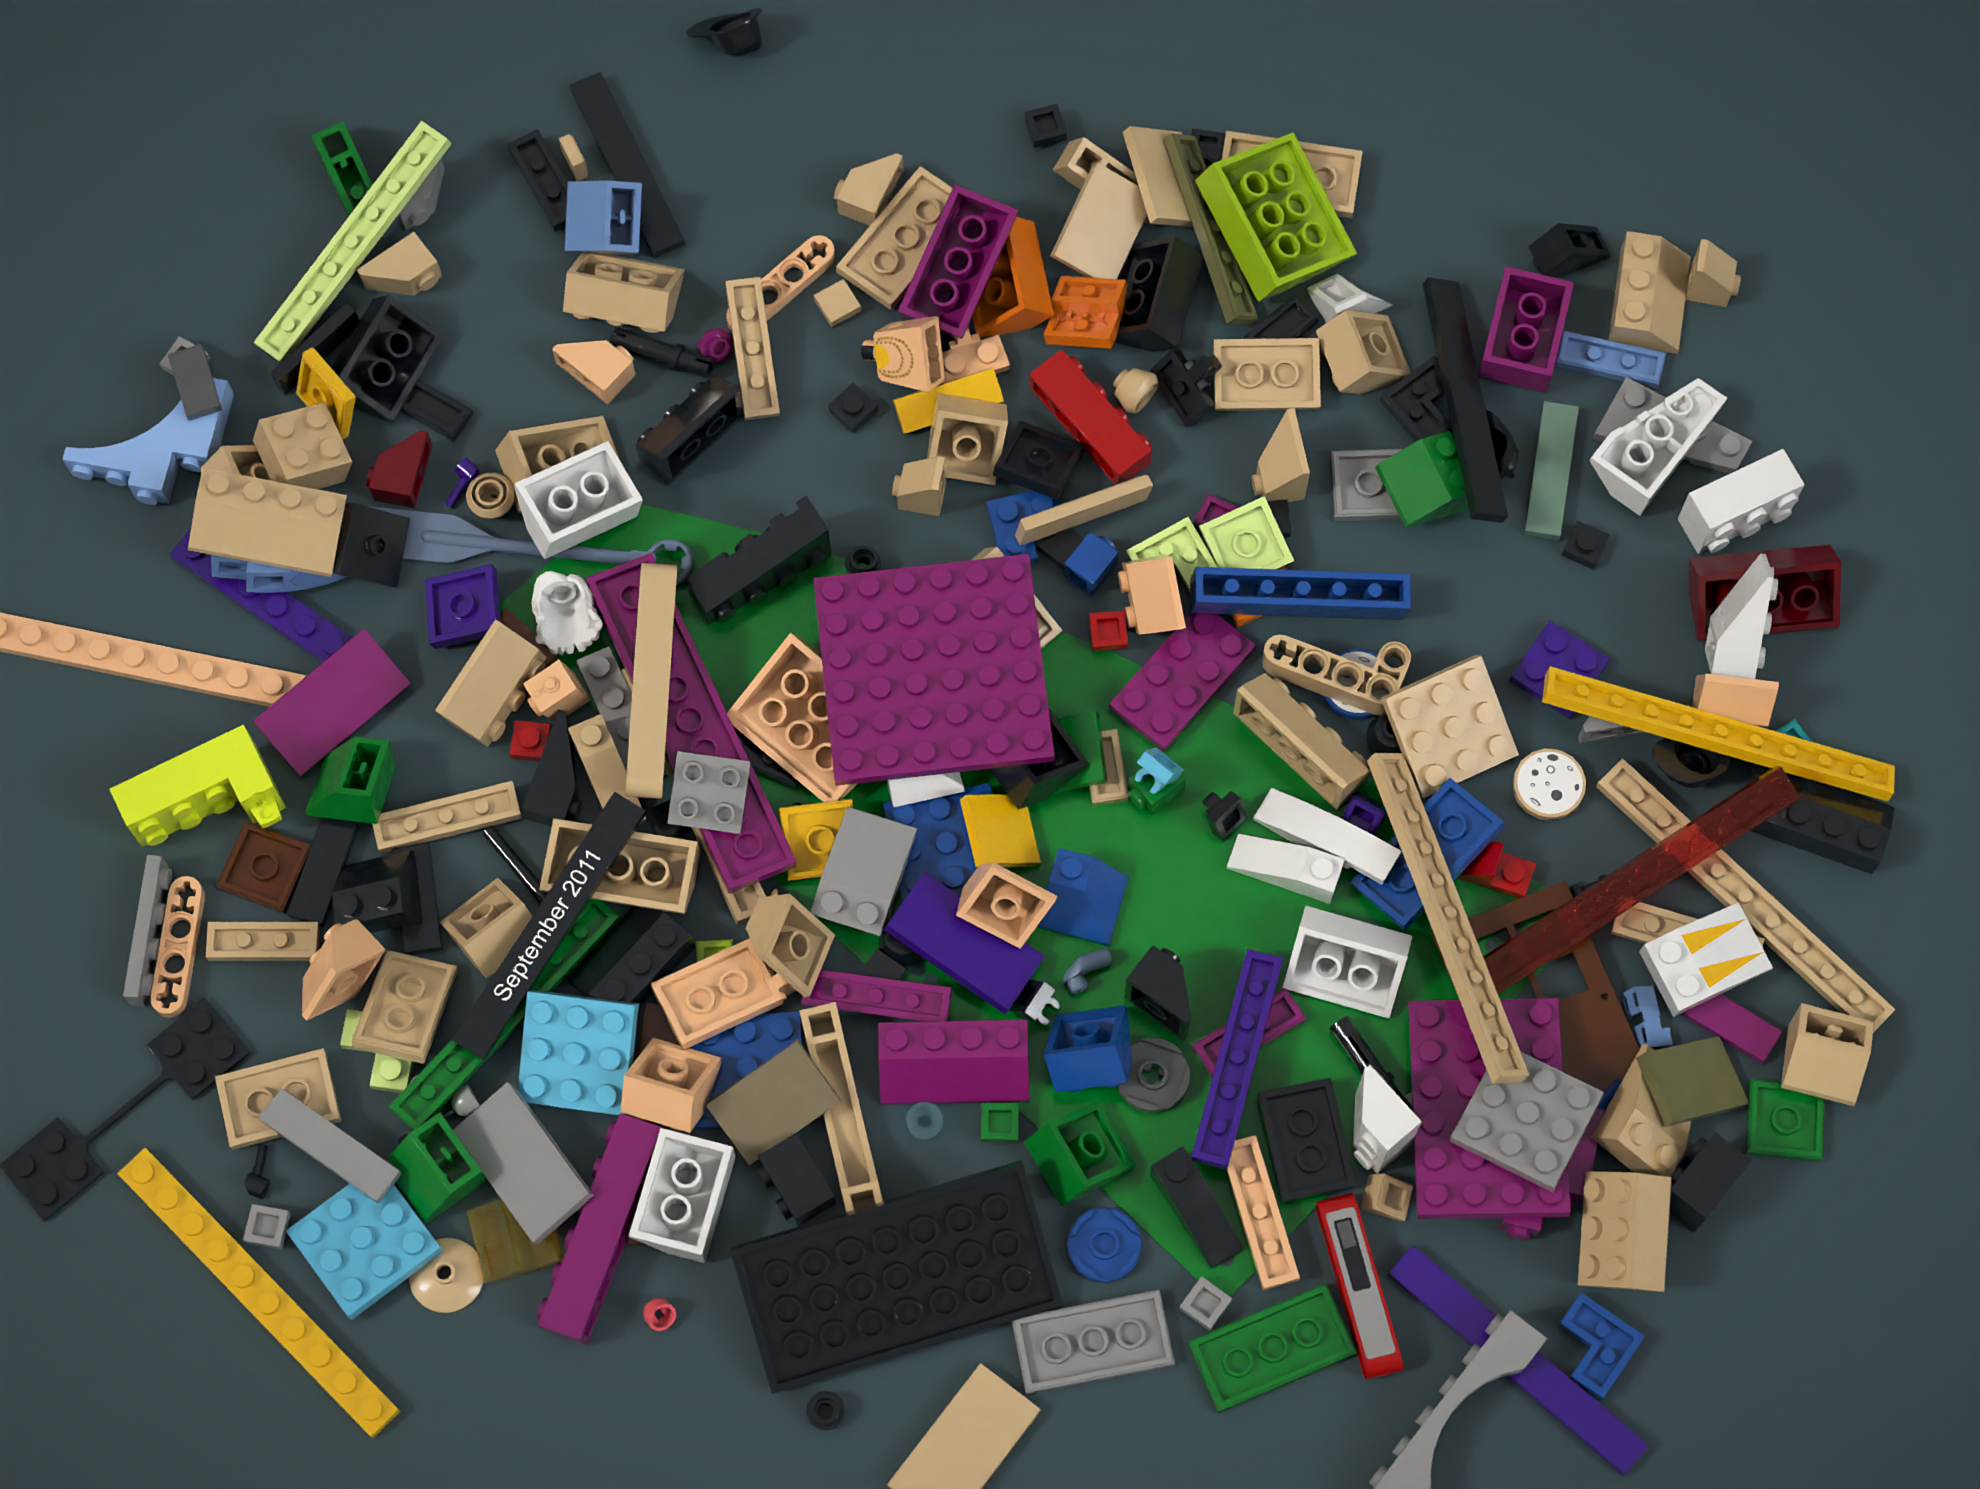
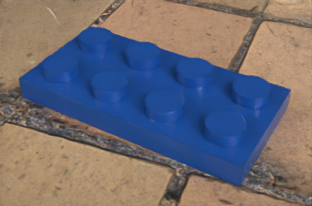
M1451 778L1423 805L1453 881L1505 828L1503 820ZM1395 835L1388 844L1401 850ZM1402 852L1382 885L1360 872L1350 881L1353 888L1404 931L1425 912Z

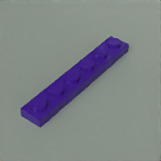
M191 528L169 554L172 560L320 662L325 661L352 638L287 592H246V580L212 577L211 555L188 550Z
M1250 949L1246 951L1191 1156L1192 1161L1228 1170L1283 963L1282 957Z

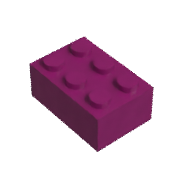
M1505 266L1478 376L1547 393L1574 282Z

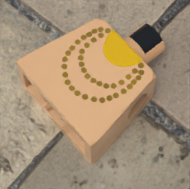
M938 317L889 323L875 331L874 340H865L862 344V358L865 361L877 362L878 377L881 381L927 392L945 381Z

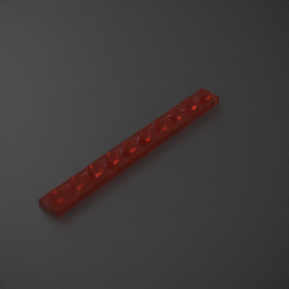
M1775 766L1483 956L1497 994L1799 799L1800 796L1782 767Z

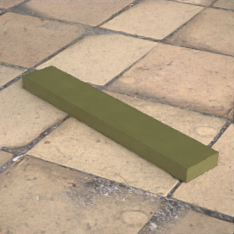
M1171 133L1164 138V142L1226 323L1252 325L1258 320V316L1242 270L1195 182V179L1207 169L1197 139L1191 135Z

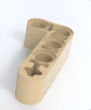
M1274 635L1265 643L1262 663L1266 672L1276 678L1380 716L1386 714L1382 700L1375 698L1372 691L1383 689L1390 694L1401 689L1408 673L1411 653L1407 646L1401 642H1388L1379 651L1373 668H1370L1289 636ZM1278 652L1285 654L1280 660L1274 658ZM1295 657L1299 658L1297 667L1292 666L1295 662ZM1391 657L1397 658L1401 661L1402 666L1391 668L1384 660ZM1310 663L1317 664L1321 667L1322 671L1317 674H1311L1304 669V666ZM1348 676L1354 679L1356 684L1351 687H1345L1338 682V679Z

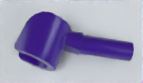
M468 458L460 461L455 468V473L461 479L457 482L456 487L445 502L451 508H453L464 489L480 475L479 469Z

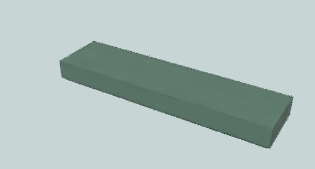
M1543 402L1524 535L1559 540L1561 537L1579 406Z

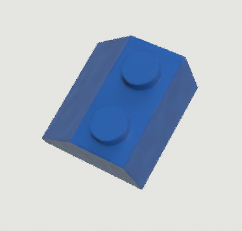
M1126 1005L1055 1015L1044 1053L1055 1092H1079L1085 1088L1099 1086L1115 1087L1121 1083H1127L1132 1064Z

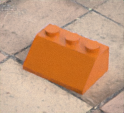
M1016 217L972 316L975 332L979 334L980 338L1030 330L1054 316L1034 221Z

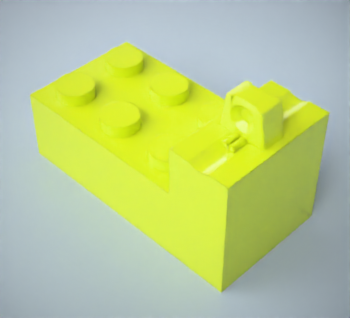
M244 724L109 789L126 826L142 847L158 845L164 842L169 834L179 829H191L200 824L202 818L210 814L227 812L234 807L237 801L240 802L253 824L258 822L263 829L281 821L282 815L280 811L286 808L270 772Z

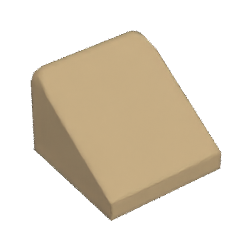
M1384 1173L1370 1174L1367 1178L1361 1210L1394 1220L1405 1221L1413 1185Z

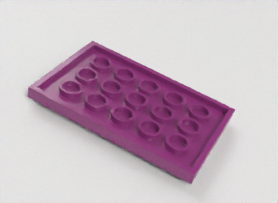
M1558 998L1500 999L1519 1050L1562 1071ZM1460 1000L1409 1001L1413 1113L1422 1121L1414 1137L1417 1219L1570 1217L1568 1165L1552 1193L1450 1142L1451 1135L1487 1069Z

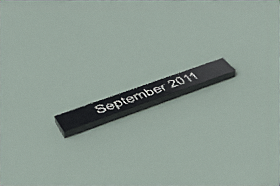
M613 793L451 1039L453 1042L485 1061L527 997V991L533 988L647 814L644 809L618 793Z

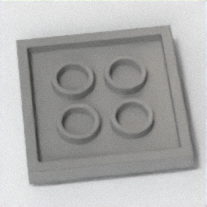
M1521 1052L1529 1076L1520 1083L1492 1084L1486 1070L1451 1135L1450 1142L1553 1193L1601 1102L1604 1092Z

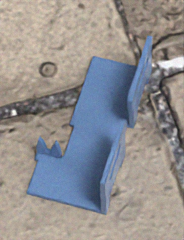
M1653 986L1633 987L1620 994L1627 1020L1642 1012L1644 1022L1630 1027L1633 1035L1635 1034L1639 1049L1643 1044H1648L1650 1047L1673 1046L1670 1027H1661L1660 1012ZM1634 993H1636V997H1637V1001H1638V1005H1639L1638 1007L1636 1006V1002H1635V998H1634ZM1643 1028H1644L1645 1034H1646V1039H1647V1042H1646V1043H1645L1644 1035H1643V1031H1642Z

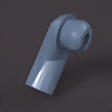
M1103 948L1077 957L1063 977V983L1068 986L1070 993L1078 994L1087 988L1088 983L1084 977L1089 972L1111 965L1112 958L1109 950Z

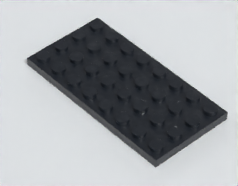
M1022 1160L729 1247L772 1394L1063 1306Z

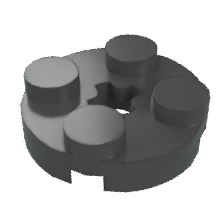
M1147 1038L1143 1039L1142 1042L1134 1044L1131 1047L1132 1064L1127 1083H1121L1117 1086L1120 1096L1128 1105L1140 1112L1155 1114L1171 1110L1184 1098L1188 1090L1190 1070L1186 1059L1176 1045L1164 1039ZM1152 1067L1159 1068L1158 1075L1162 1076L1163 1080L1161 1082L1156 1081L1154 1085L1148 1084L1147 1078L1142 1076L1143 1071L1150 1072Z

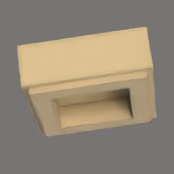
M568 134L559 138L562 154L575 180L580 181L586 178L588 171L585 159L573 136Z
M844 279L814 295V301L831 327L861 312V305Z

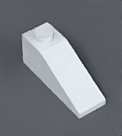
M1238 834L1226 869L1330 904L1345 859L1307 846Z

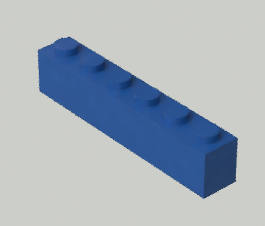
M1196 567L1190 577V613L1403 619L1411 609L1410 574Z

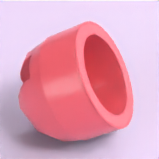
M653 1298L648 1304H645L643 1316L646 1323L653 1330L664 1331L674 1323L676 1310L667 1300ZM658 1309L663 1314L659 1319L654 1314Z

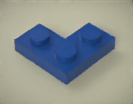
M1035 491L986 501L996 545L1003 555L1029 554L1030 564L1038 563L1034 541L1020 546L1015 537L1019 522L1022 518L1060 505V501Z
M1582 1292L1559 1324L1561 1328L1590 1347L1570 1379L1602 1400L1645 1336Z

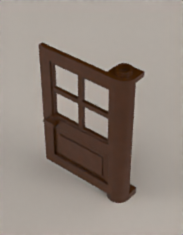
M1566 881L1469 918L1468 920L1476 940L1506 928L1521 962V965L1491 976L1493 983L1495 984L1525 972L1536 999L1545 997L1533 972V968L1573 953L1588 989L1558 1001L1562 1072L1601 1091H1604L1616 1078L1622 1081L1640 1049ZM1554 910L1569 946L1529 961L1514 925ZM1431 927V935L1434 939V942L1437 946V949L1449 974L1448 968L1446 966V963L1444 961L1441 950L1439 948V945L1437 943V940Z

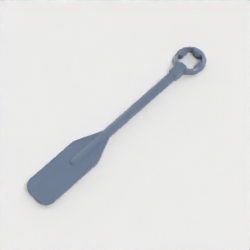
M368 506L410 518L403 560L453 564L491 551L542 556L534 541L493 537L458 516ZM673 538L662 539L654 543L648 552L573 546L551 556L554 558L623 564L652 553L657 563L658 557L656 553L658 550L665 547L666 551L677 552L680 548L685 552L686 556L681 559L680 569L683 572L677 577L676 586L685 582V578L691 574L694 566V558L690 548L682 541Z

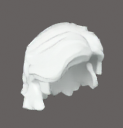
M548 571L536 579L532 596V611L536 615V622L538 623L535 639L537 643L547 645L551 654L563 655L565 651L567 654H571L574 652L575 646L579 652H583L587 646L592 645L593 641L599 639V631L603 623L597 615V610L594 608L593 594L586 581L579 575L570 574L566 576L561 573Z

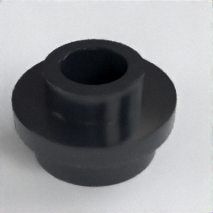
M858 546L847 555L845 568L849 574L879 571L881 560L873 548ZM865 563L868 566H859L858 564Z
M829 1391L819 1392L807 1404V1417L810 1423L817 1429H834L844 1418V1404L835 1393ZM823 1405H830L833 1408V1413L828 1418H823L819 1415V1409Z

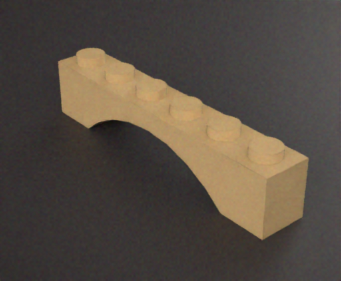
M836 1002L799 1010L809 1055L841 1098L838 1104L823 1113L846 1212L882 1202V1195L864 1126Z

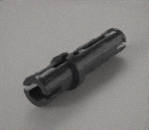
M618 326L613 329L616 335L611 333L609 343L615 348L620 345L629 353L667 365L672 371L679 372V370H683L708 379L710 377L708 371L712 372L714 357H708L687 350L685 345L677 344L674 346Z
M1349 1016L1333 1024L1329 1028L1330 1032L1334 1034L1360 1074L1363 1075L1364 1070L1371 1065L1411 1109L1410 1104L1407 1103L1394 1084L1395 1077L1391 1072L1387 1073L1371 1051V1048L1352 1024ZM1351 1041H1353V1043L1356 1045V1047L1358 1048V1050L1360 1051V1053L1365 1058L1368 1064H1366L1365 1061L1362 1059V1057L1360 1056L1356 1048L1353 1046Z

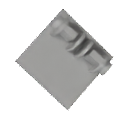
M677 751L667 824L740 834L750 761Z

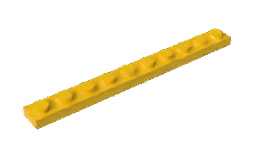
M1551 666L1545 674L1543 703L1888 802L1894 794V765Z
M146 1148L139 1152L117 1173L371 1438H374L401 1412Z

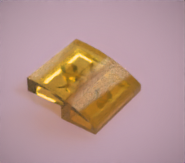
M500 1199L467 1211L484 1283L488 1284L554 1266L557 1262L562 1263L563 1257L556 1230L539 1244L532 1243L503 1200Z

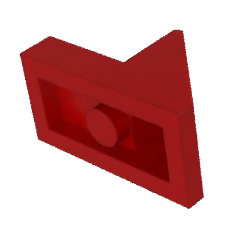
M1490 842L1457 878L1520 899L1526 895L1536 863L1502 852L1504 843Z

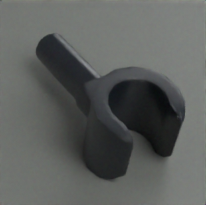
M263 1144L259 1145L253 1170L245 1179V1187L248 1194L259 1199H264L271 1183L270 1179L261 1176L268 1146Z

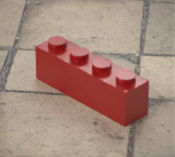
M1061 349L1029 373V388L1077 442L1085 445L1084 451L1114 485L1130 480L1151 464L1152 445L1143 433H1136L1130 427V421L1120 407L1114 408L1107 401V394L1102 386L1096 381L1092 383L1084 375L1085 370L1079 360L1074 356L1069 358Z

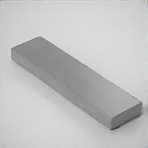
M282 1088L258 1117L262 1123L378 1204L401 1175V1172Z

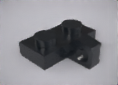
M1172 349L1150 369L1151 373L1157 376L1158 384L1185 427L1194 426L1215 406L1206 391L1211 385L1208 379L1213 377L1222 367L1215 355L1211 357L1203 356L1197 362L1195 359L1187 361L1180 349Z

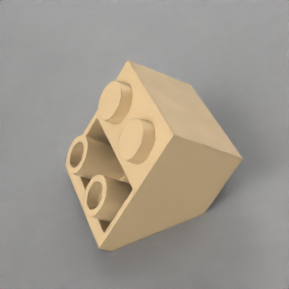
M1801 1003L1788 1025L1781 1088L1854 1106L1871 1054L1874 1022Z

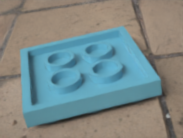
M538 990L527 991L518 1091L525 1101L532 1104L612 1115L622 1113L623 1081L625 1073L633 1064L639 1004Z
M348 1184L286 1230L287 1234L350 1320H353L443 1252L395 1185L390 1188L378 1204L351 1184Z

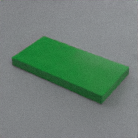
M1327 1283L1194 1338L1187 1343L1217 1413L1357 1354V1350Z

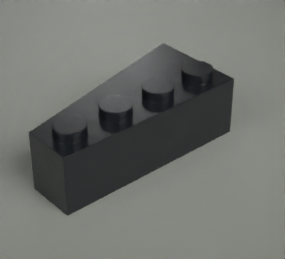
M807 495L796 502L799 509L789 516L784 517L780 513L769 520L771 525L760 536L750 533L736 545L735 553L729 556L727 552H723L685 578L689 594L709 625L715 621L723 622L728 620L736 613V609L747 603L752 605L761 601L771 589L778 585L779 587H785L795 581L801 572L808 568L811 570L817 569L827 562L828 557L832 555L829 530Z

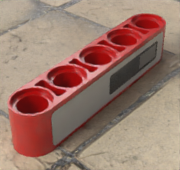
M1348 1193L1315 1202L1318 1220L1365 1380L1403 1371L1401 1353L1354 1194Z

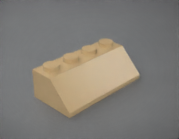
M203 468L195 501L188 550L332 577L347 495Z
M1264 673L1243 684L1237 690L1233 714L1330 805L1339 810L1367 782L1370 770L1367 768V761L1358 752L1353 751L1351 753L1341 744L1342 739L1336 731L1328 726L1324 728L1316 721V715L1312 709L1303 702L1298 704L1289 695V689L1281 680L1277 678L1272 680Z
M553 818L539 888L540 891L549 892L592 827L591 824ZM634 832L591 899L685 914L696 883L701 848L697 841Z

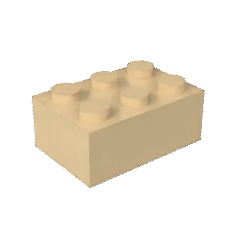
M1585 1171L1578 1285L1607 1289L1664 1292L1671 1177L1634 1172Z

